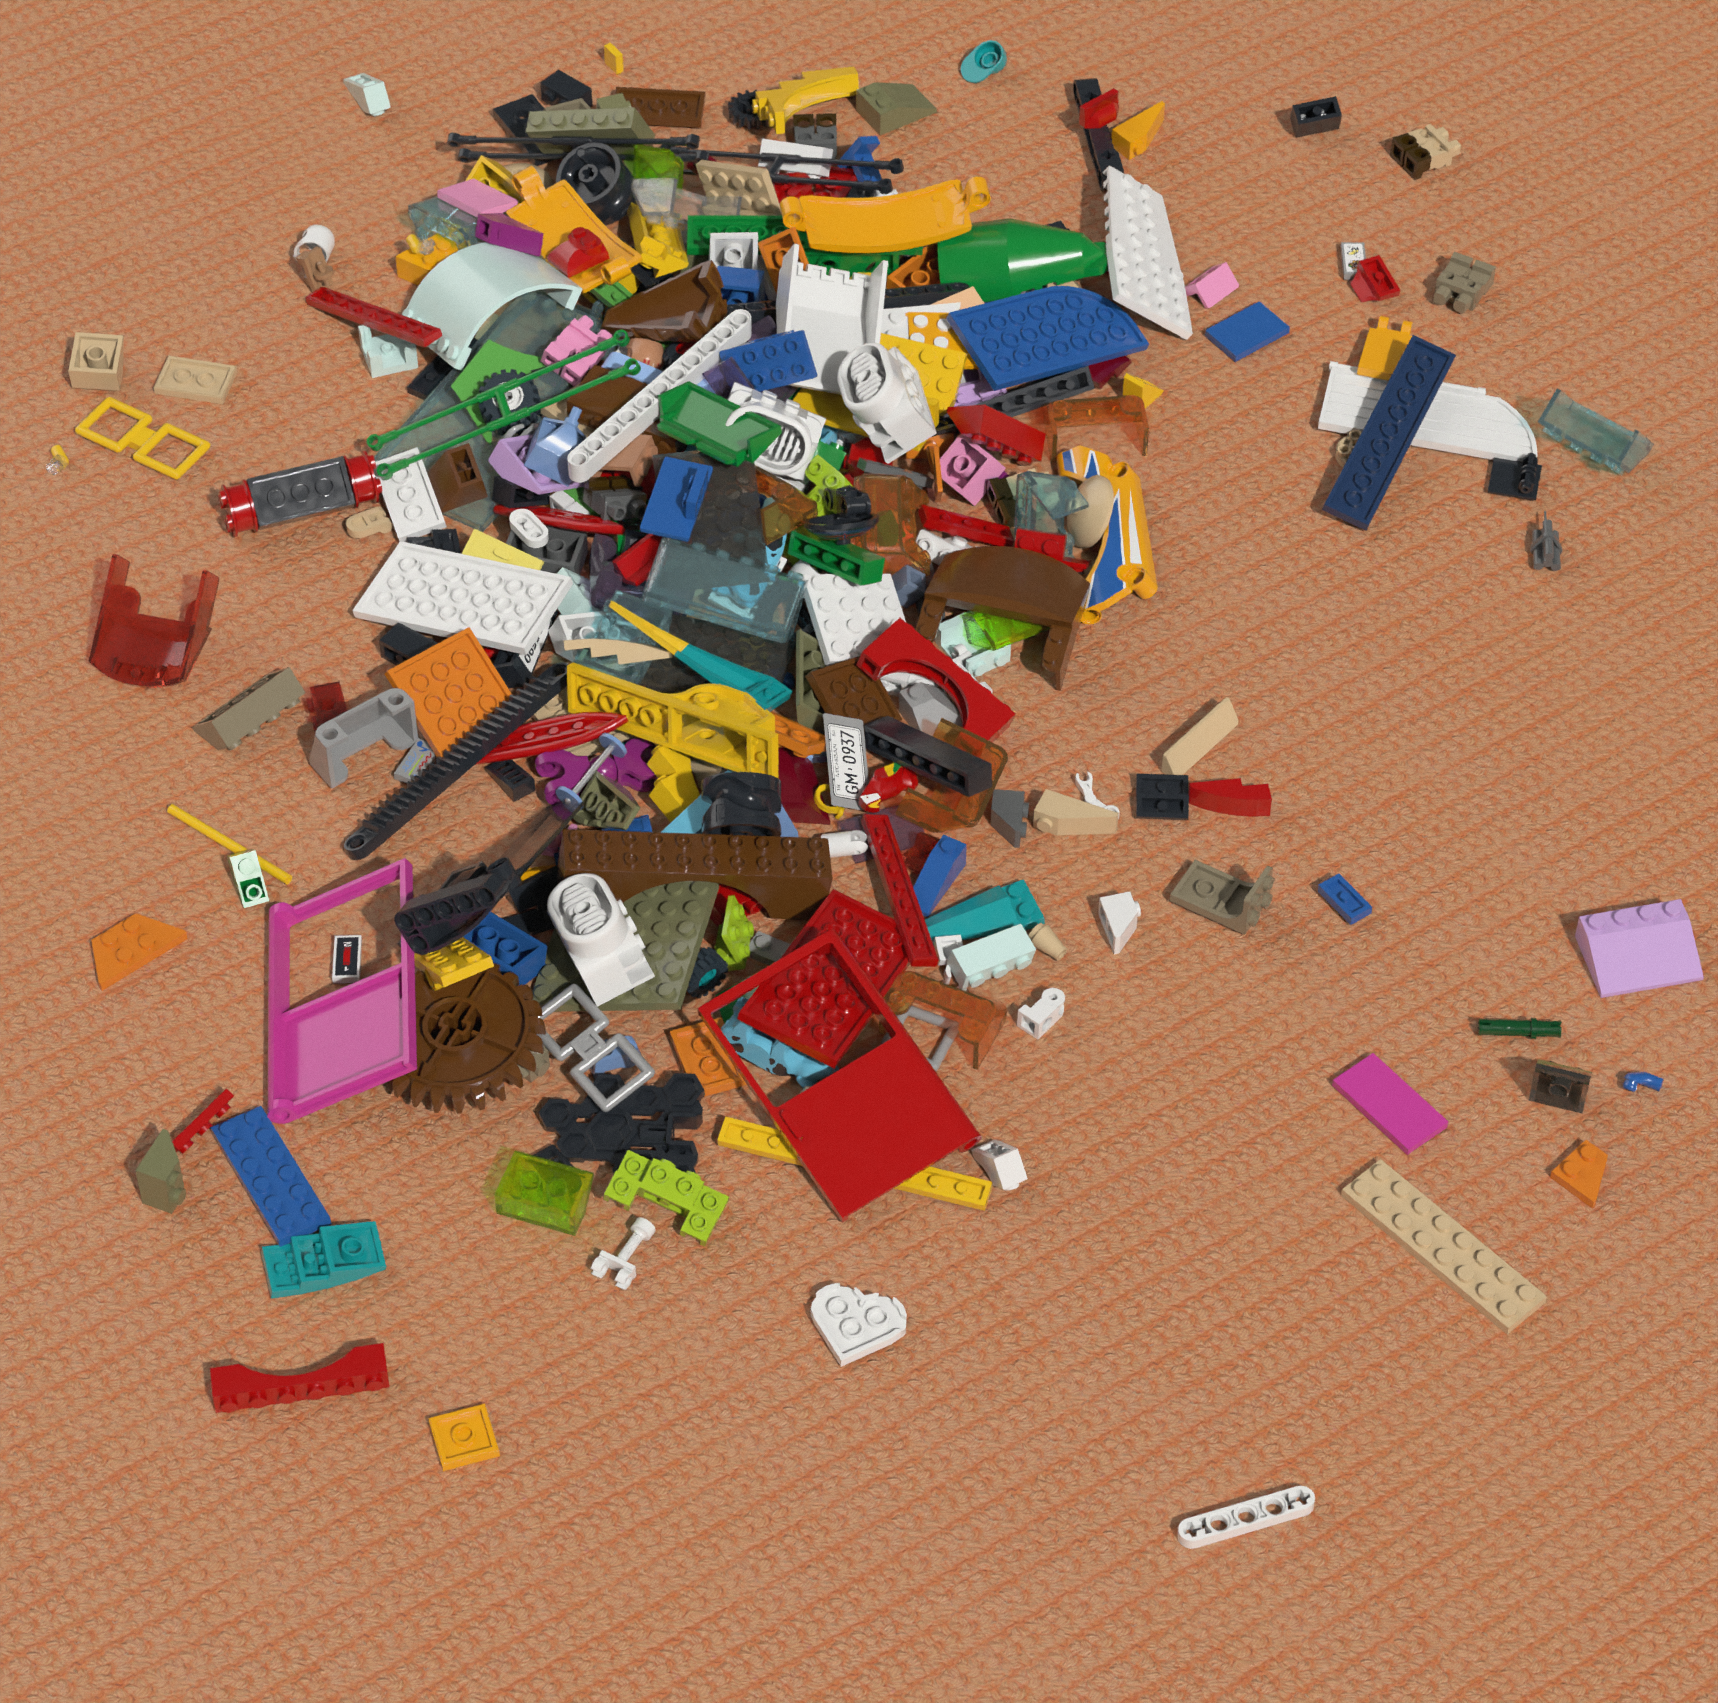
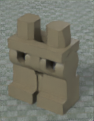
M1454 252L1448 266L1436 280L1433 302L1441 306L1446 302L1454 304L1453 308L1455 311L1464 313L1467 309L1473 311L1482 296H1485L1493 285L1496 266L1476 260L1473 264V258Z

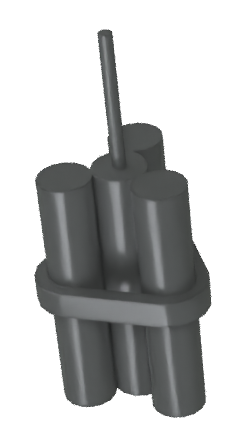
M1544 511L1543 528L1541 531L1534 530L1532 532L1530 552L1533 554L1534 569L1541 570L1544 566H1551L1553 571H1558L1561 568L1560 555L1562 554L1559 532L1553 530L1552 521L1547 520V514Z

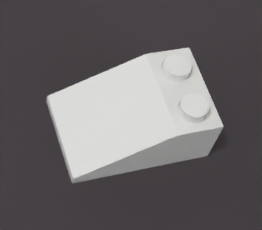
M758 232L710 233L709 260H712L716 267L727 266L757 270Z

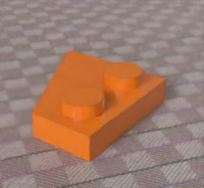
M1586 1139L1551 1171L1550 1178L1589 1207L1594 1208L1608 1155Z

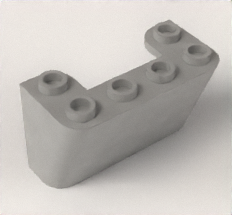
M392 688L320 725L315 733L309 757L310 765L332 789L342 784L348 778V768L342 762L343 759L381 739H384L390 747L396 750H404L413 746L418 740L413 699L404 690Z

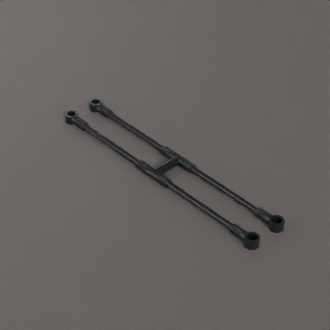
M449 133L447 144L451 147H460V145H476L477 143H544L570 145L573 150L587 143L670 144V146H686L690 149H697L700 137L689 134L686 137H670V139L593 138L592 136L513 138L477 137ZM461 148L458 153V160L463 163H469L471 160H478L481 155L489 159L563 160L570 152H563L562 154L487 153L486 151H471ZM698 150L696 153L617 154L621 160H679L680 162L698 163L700 160L708 161L709 153L704 150Z
M662 144L660 146L662 154L696 153L698 151L697 149H689L687 147L670 146V144ZM704 150L710 156L758 159L762 162H773L768 172L772 183L788 184L790 182L860 187L864 190H877L881 194H889L893 191V186L888 178L881 179L880 181L864 180L863 182L789 177V175L777 173L783 163L873 167L878 170H890L892 174H900L904 171L903 161L899 158L892 159L891 161L875 160L871 162L801 157L800 155L763 152L755 154ZM659 162L654 163L655 168L660 170L661 176H676L677 174L698 176L689 169H678L677 167L661 166Z

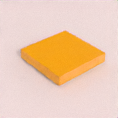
M485 1404L428 1418L443 1471L500 1457Z

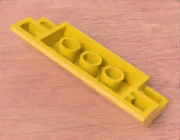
M630 203L627 213L635 249L643 259L640 264L649 269L653 268L655 278L687 268L689 262L676 213L655 204L652 210L639 203Z

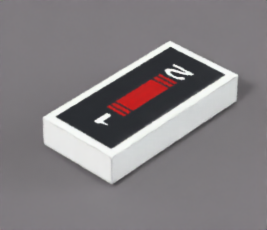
M361 935L335 936L333 983H355L360 981Z

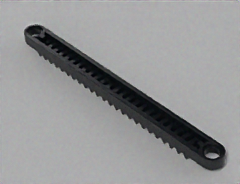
M564 662L556 663L537 678L532 676L530 684L525 682L523 690L518 688L516 696L510 695L509 702H502V708L495 707V714L488 713L487 720L481 719L479 727L474 725L472 733L467 731L465 739L460 737L458 745L452 744L451 751H444L443 758L438 756L436 764L429 763V770L422 769L421 777L415 775L414 782L408 781L406 789L401 787L399 795L393 794L391 802L385 801L384 808L379 806L377 814H370L369 821L362 820V827L344 843V848L351 860H361L369 856L506 737L567 686V665L569 664Z

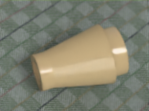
M1039 923L1028 935L1035 948L1052 956L1057 961L1063 958L1068 950L1049 925L1045 926L1043 923Z

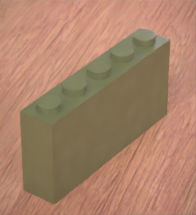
M636 108L531 111L526 128V133L530 138H552L553 136L655 138V134ZM535 143L542 153L562 154L563 152H571L573 150L570 145ZM654 144L605 145L610 146L617 154H652Z

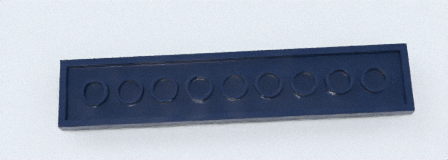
M1412 335L1322 508L1323 511L1367 531L1456 354Z

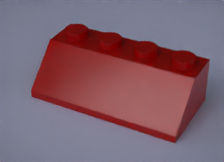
M985 404L947 407V413L960 433L971 438V442L984 444L986 449L999 451L1003 457L1014 458L1021 465H1031V462L1042 461L1046 433Z

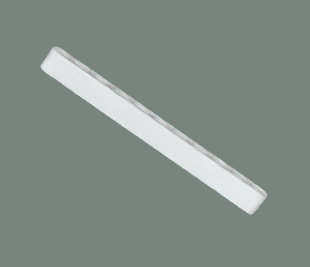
M742 309L730 313L574 448L567 457L569 478L579 483L591 478L661 417L658 395L688 381L697 385L722 363L720 351L741 346L747 342L752 335L751 314Z

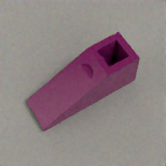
M502 213L478 214L475 237L493 245L540 256L544 233Z

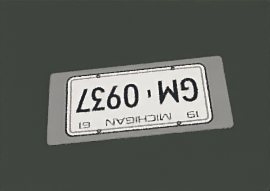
M824 713L831 804L833 806L863 810L858 805L859 799L869 784L863 721Z

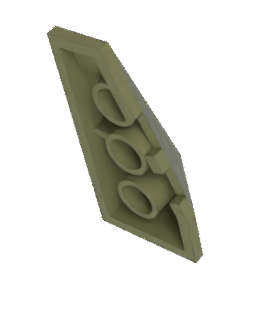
M596 770L580 796L585 805L573 819L584 826L627 830L640 810V806L632 794L620 783Z

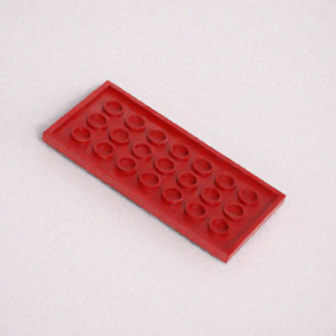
M835 889L830 892L781 957L783 958L815 939V936L824 929L836 930L884 999L910 965L895 919ZM817 951L759 985L739 1011L737 1019L835 1069L874 1013L832 953L820 955Z

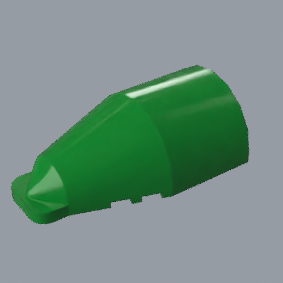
M1012 218L971 223L972 229L969 232L938 242L940 283H966L969 287L975 288L983 302L1019 295L1021 292L1030 289H1042V286L1054 282L1058 286L1084 277L1102 275L1109 270L1105 242H1093L1084 233Z

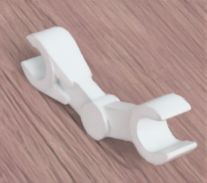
M1087 772V781L1080 780L1079 774H1076L1075 785L1083 794L1084 802L1117 813L1120 812L1116 806H1106L1096 799L1092 791L1093 777L1090 772Z

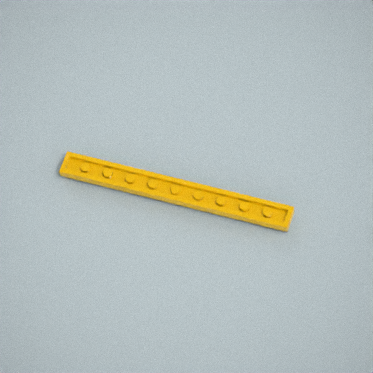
M725 1116L717 1139L719 1146L803 1166L778 1129ZM928 1167L894 1189L985 1211L992 1190V1182Z

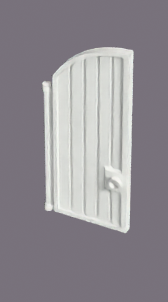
M1330 361L1329 370L1331 372L1318 429L1349 434L1352 430L1362 432L1388 381L1357 375L1358 367ZM1446 382L1442 383L1411 443L1412 446L1494 460L1495 457L1523 462L1524 456L1528 453H1534L1537 457V444L1530 426L1510 404L1499 397L1486 395V388H1474Z

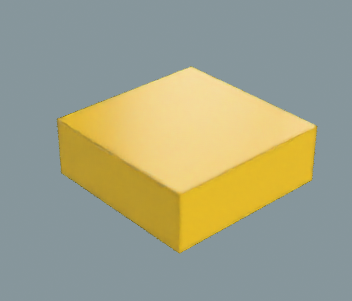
M611 43L604 45L605 64L616 75L622 73L623 54Z

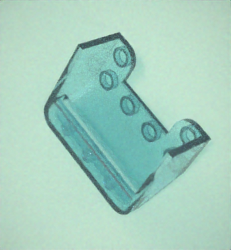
M1558 388L1538 420V423L1544 427L1542 431L1548 434L1549 437L1560 443L1563 439L1570 443L1568 447L1578 453H1582L1583 450L1590 453V459L1599 464H1605L1610 467L1609 469L1620 475L1624 472L1629 474L1649 454L1654 445L1639 431L1635 430L1632 432L1573 401Z

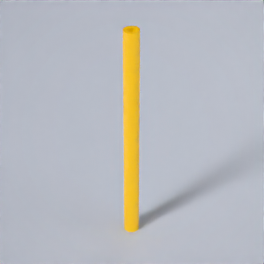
M171 804L168 807L167 813L233 853L249 850L176 805ZM257 855L260 868L285 884L291 882L292 875Z

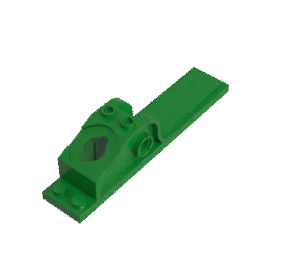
M688 215L687 255H709L710 233L758 232L759 243L789 228L784 225L782 216ZM797 230L808 263L826 267V275H829L830 268L849 271V278L852 277L853 272L872 273L885 260L888 261L887 276H889L899 268V255H923V246L882 253H846L818 250L809 246L805 231ZM758 246V255H762ZM875 262L873 266L868 271H866V268L871 263Z

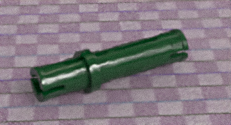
M1479 1018L1478 1036H1528L1530 1039H1536V1037L1561 1038V1020Z

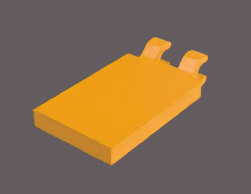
M1380 316L1377 329H1369L1358 365L1357 375L1389 381L1412 337L1411 327L1413 322L1403 320L1401 331H1396L1387 327L1390 317Z

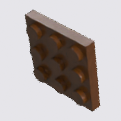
M860 656L812 671L806 676L827 714L860 719L863 721V726L885 716H890L898 721L902 720L880 678L874 681L856 666Z

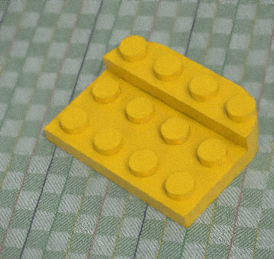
M881 333L880 344L887 350L896 347L917 369L925 396L939 400V417L947 414V407H954L968 354Z

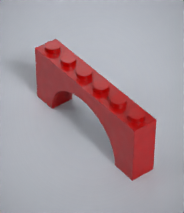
M898 618L862 651L856 665L874 681L891 673L905 672L923 676L942 687L954 700L961 715L962 729L953 746L976 757H979L1010 727L1016 715L1007 704L1002 703L989 689L978 683L968 672L960 668L949 656L942 653L930 640L925 639L912 625L906 623L901 618Z

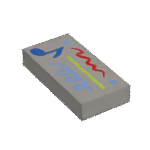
M418 738L394 772L395 780L406 784L408 781L413 783L415 775L421 777L422 769L429 770V763H435L437 757L427 741Z

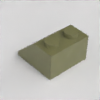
M162 1129L135 1171L142 1203L172 1214L177 1205L183 1203L186 1190L184 1188L183 1173H181L179 1159L169 1132L166 1129Z

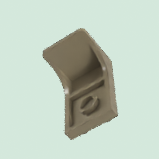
M1194 860L1170 894V901L1245 935L1251 926H1256L1260 918V912L1263 908L1267 909L1272 901L1273 895L1270 894V890L1275 881V878L1272 877L1273 868L1267 866L1255 883H1249L1198 860Z

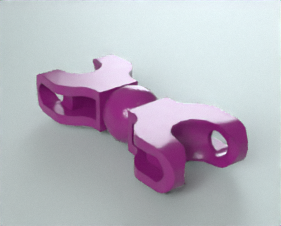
M642 738L631 739L624 745L627 749V754L623 758L612 755V758L608 756L597 770L622 786H629L639 792L652 791L655 788L653 784L658 777L647 763L653 756L651 752L656 746L653 742ZM565 750L544 752L538 755L535 760L538 774L542 777L557 778L548 782L545 787L544 795L546 801L551 805L561 802L555 794L558 787L564 786L573 790L601 755L593 757L590 761L587 755L576 756ZM589 781L585 784V786H584V787L580 790V792L577 794L579 797H580V795L582 794V792L584 791V789L586 788V786H587V784L589 783Z

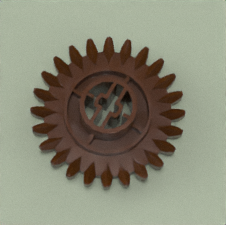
M493 963L494 967L436 991L431 988L425 973L415 969L417 1070L393 1079L394 1095L399 1097L411 1084L412 1105L417 1108L426 1092H430L434 1113H439L445 1095H451L457 1114H462L465 1094L471 1093L478 1108L483 1110L485 1109V1088L490 1087L501 1101L506 1100L503 1078L506 1077L514 1085L522 1088V1073L517 1065L519 1064L532 1072L536 1071L535 1058L529 1050L543 1054V1041L537 1034L546 1035L545 1023L538 1017L543 1016L542 1008L538 1001L532 1000L534 998L531 988L528 985H519L518 975L513 972H507L502 975L500 965Z

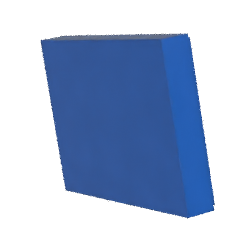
M1259 301L1206 329L1205 337L1236 362L1289 333L1290 327Z

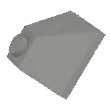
M920 682L899 691V713L909 726L937 739L962 729L960 712L942 689Z

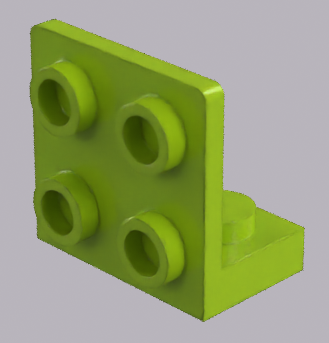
M735 895L728 896L724 924L719 925L715 951L728 963V971L745 969L747 958L750 957L749 944L750 938L754 935V927L752 922L748 921L742 904L738 903Z

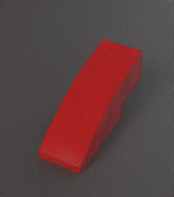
M1241 778L1189 783L1188 794L1189 804L1234 816H1270L1272 797L1268 783L1242 786Z

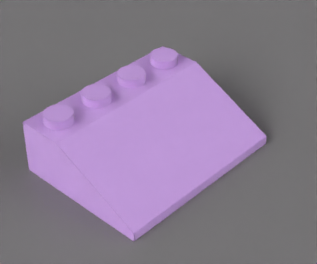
M534 434L500 439L488 459L501 478L537 494L584 487L585 482L571 481L567 487L525 467L524 462Z
M1681 899L1579 916L1575 938L1601 998L1703 980L1704 976L1690 919Z

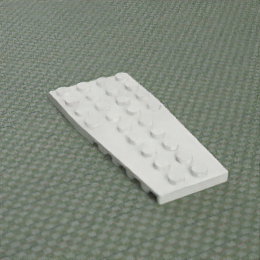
M1108 166L1103 171V174L1107 176L1103 186L1108 190L1104 195V201L1108 203V206L1105 208V215L1109 217L1105 223V229L1110 231L1106 236V254L1113 300L1187 340L1193 332L1186 290L1184 288V276L1180 269L1163 196L1152 190L1147 184L1143 185L1136 181L1131 175H1125L1115 168Z

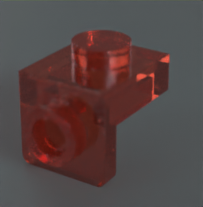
M922 831L917 833L914 846L902 854L905 865L911 871L921 873L931 851L940 839Z

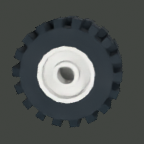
M506 369L500 370L501 374L499 375L495 372L491 374L492 379L486 378L483 381L485 387L480 386L479 393L514 378L519 379L526 376V374L522 371L517 374V371L511 369L510 373H506ZM533 380L520 384V387L504 393L511 413L524 407L529 408L541 402L537 386L534 385ZM495 397L479 403V409L485 425L502 417ZM541 409L530 413L531 415L497 429L498 435L503 436L513 426L524 424V428L517 431L518 435H521L523 430L527 429L531 423L538 422L537 415L541 414Z

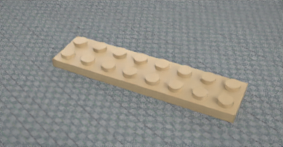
M1381 1159L1342 1189L1341 1196L1506 1334H1509L1546 1303L1547 1296Z

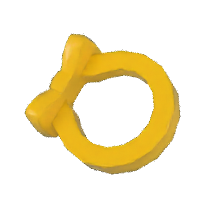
M830 784L819 786L814 792L815 804L824 812L836 814L834 818L839 820L844 813L845 807L826 806L820 799V793L823 791L830 792Z

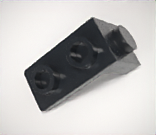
M546 889L535 892L537 909L504 918V920L530 936L554 929L555 927L547 913V900L549 896Z

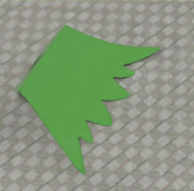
M488 339L450 387H452L460 400L464 402L476 397V394H479L480 386L485 387L483 381L486 378L492 379L491 374L495 372L499 375L501 374L500 370L506 369V373H510L511 369L517 371V374L522 371L528 375L533 373L531 370L543 368L546 365L541 362L542 357L524 354ZM479 403L466 407L478 428L486 426L481 416ZM492 432L483 433L482 435L485 440L491 445Z

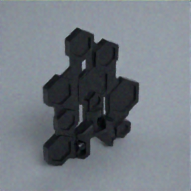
M674 1073L664 1087L642 1085L608 1112H603L589 1095L581 1104H570L568 1099H549L538 1112L546 1131L556 1132L561 1137L556 1145L569 1162L606 1161L611 1166H614L612 1168L614 1175L631 1147H654L656 1151H630L651 1161L653 1158L659 1161L665 1159L672 1162L677 1169L683 1172L691 1171L696 1173L694 1168L698 1164L699 1157L694 1142L675 1140V1129L698 1130L703 1123V1108L700 1101L705 1096V1091L696 1074ZM599 1074L593 1082L606 1099L625 1085L621 1076L617 1074ZM656 1112H663L657 1121L633 1120L632 1116H653ZM593 1114H596L590 1123L576 1122L578 1118H590Z

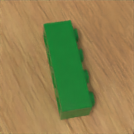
M805 528L791 530L788 554L860 586L881 582L885 563L884 557L852 543L836 545V540L822 539Z

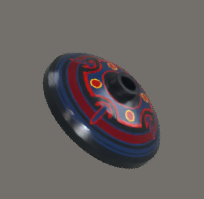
M870 513V515L866 516L857 514L850 516V518H844L837 514L821 515L806 519L804 521V528L822 539L836 540V545H846L851 543V539L863 536L874 528L879 522V515L875 513Z

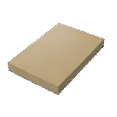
M168 356L154 386V393L224 404L237 375V366Z

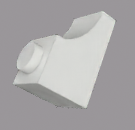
M995 1139L971 1150L974 1160L984 1168L993 1186L1008 1191L1017 1188L1020 1182L1028 1179L1018 1148Z

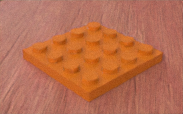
M470 627L389 669L384 674L393 688L404 690L413 699L417 727L436 757L442 758L444 757L445 750L451 751L452 744L458 745L460 737L465 739L467 731L472 733L474 725L479 727L481 719L487 720L488 713L495 714V707L502 708V702H509V696L512 695Z

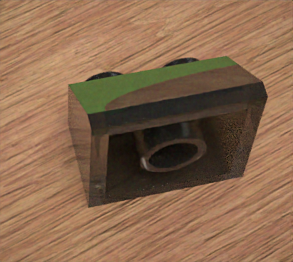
M1538 1059L1528 1101L1583 1114L1592 1072L1577 1067L1557 1064L1553 1061Z

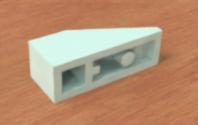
M365 73L343 79L345 86L364 112L377 116L385 113V109L391 108L383 81Z

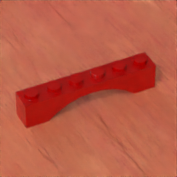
M384 1343L354 1347L333 1364L300 1375L280 1376L264 1374L248 1369L240 1364L210 1368L212 1396L216 1413H231L240 1409L263 1408L267 1405L291 1404L301 1400H319L328 1396H347L356 1392L378 1391L383 1388H390Z

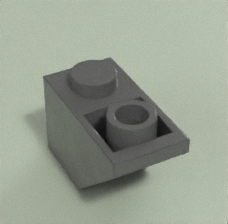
M993 789L991 826L1014 848H1020V839L1026 838L1027 822H1022L1023 818H1028L1029 803L1024 802L1025 792Z

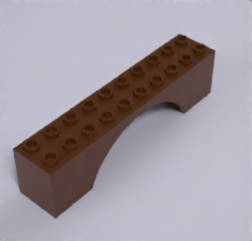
M563 829L557 866V885L573 875L582 873L595 874L606 881L616 901L621 899L622 903L645 890L674 882L705 881L724 884L739 889L755 898L764 906L771 919L810 920L829 895L833 879L828 838Z

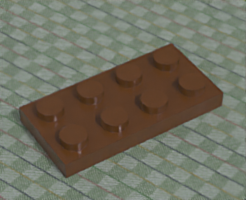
M616 87L615 94L623 93L625 100L630 102L632 108H636L648 125L701 128L706 94L703 91Z

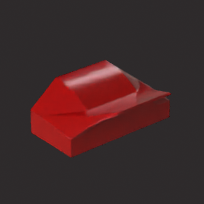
M1113 88L1080 106L1079 124L1085 129H1100L1116 120L1119 112V91Z
M1380 255L1358 262L1357 273L1350 285L1360 302L1382 301L1399 296L1401 290Z

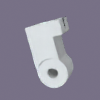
M1049 988L1042 993V998L1031 1008L1024 1004L1018 1010L1017 1027L1038 1040L1064 1014V993L1060 989Z

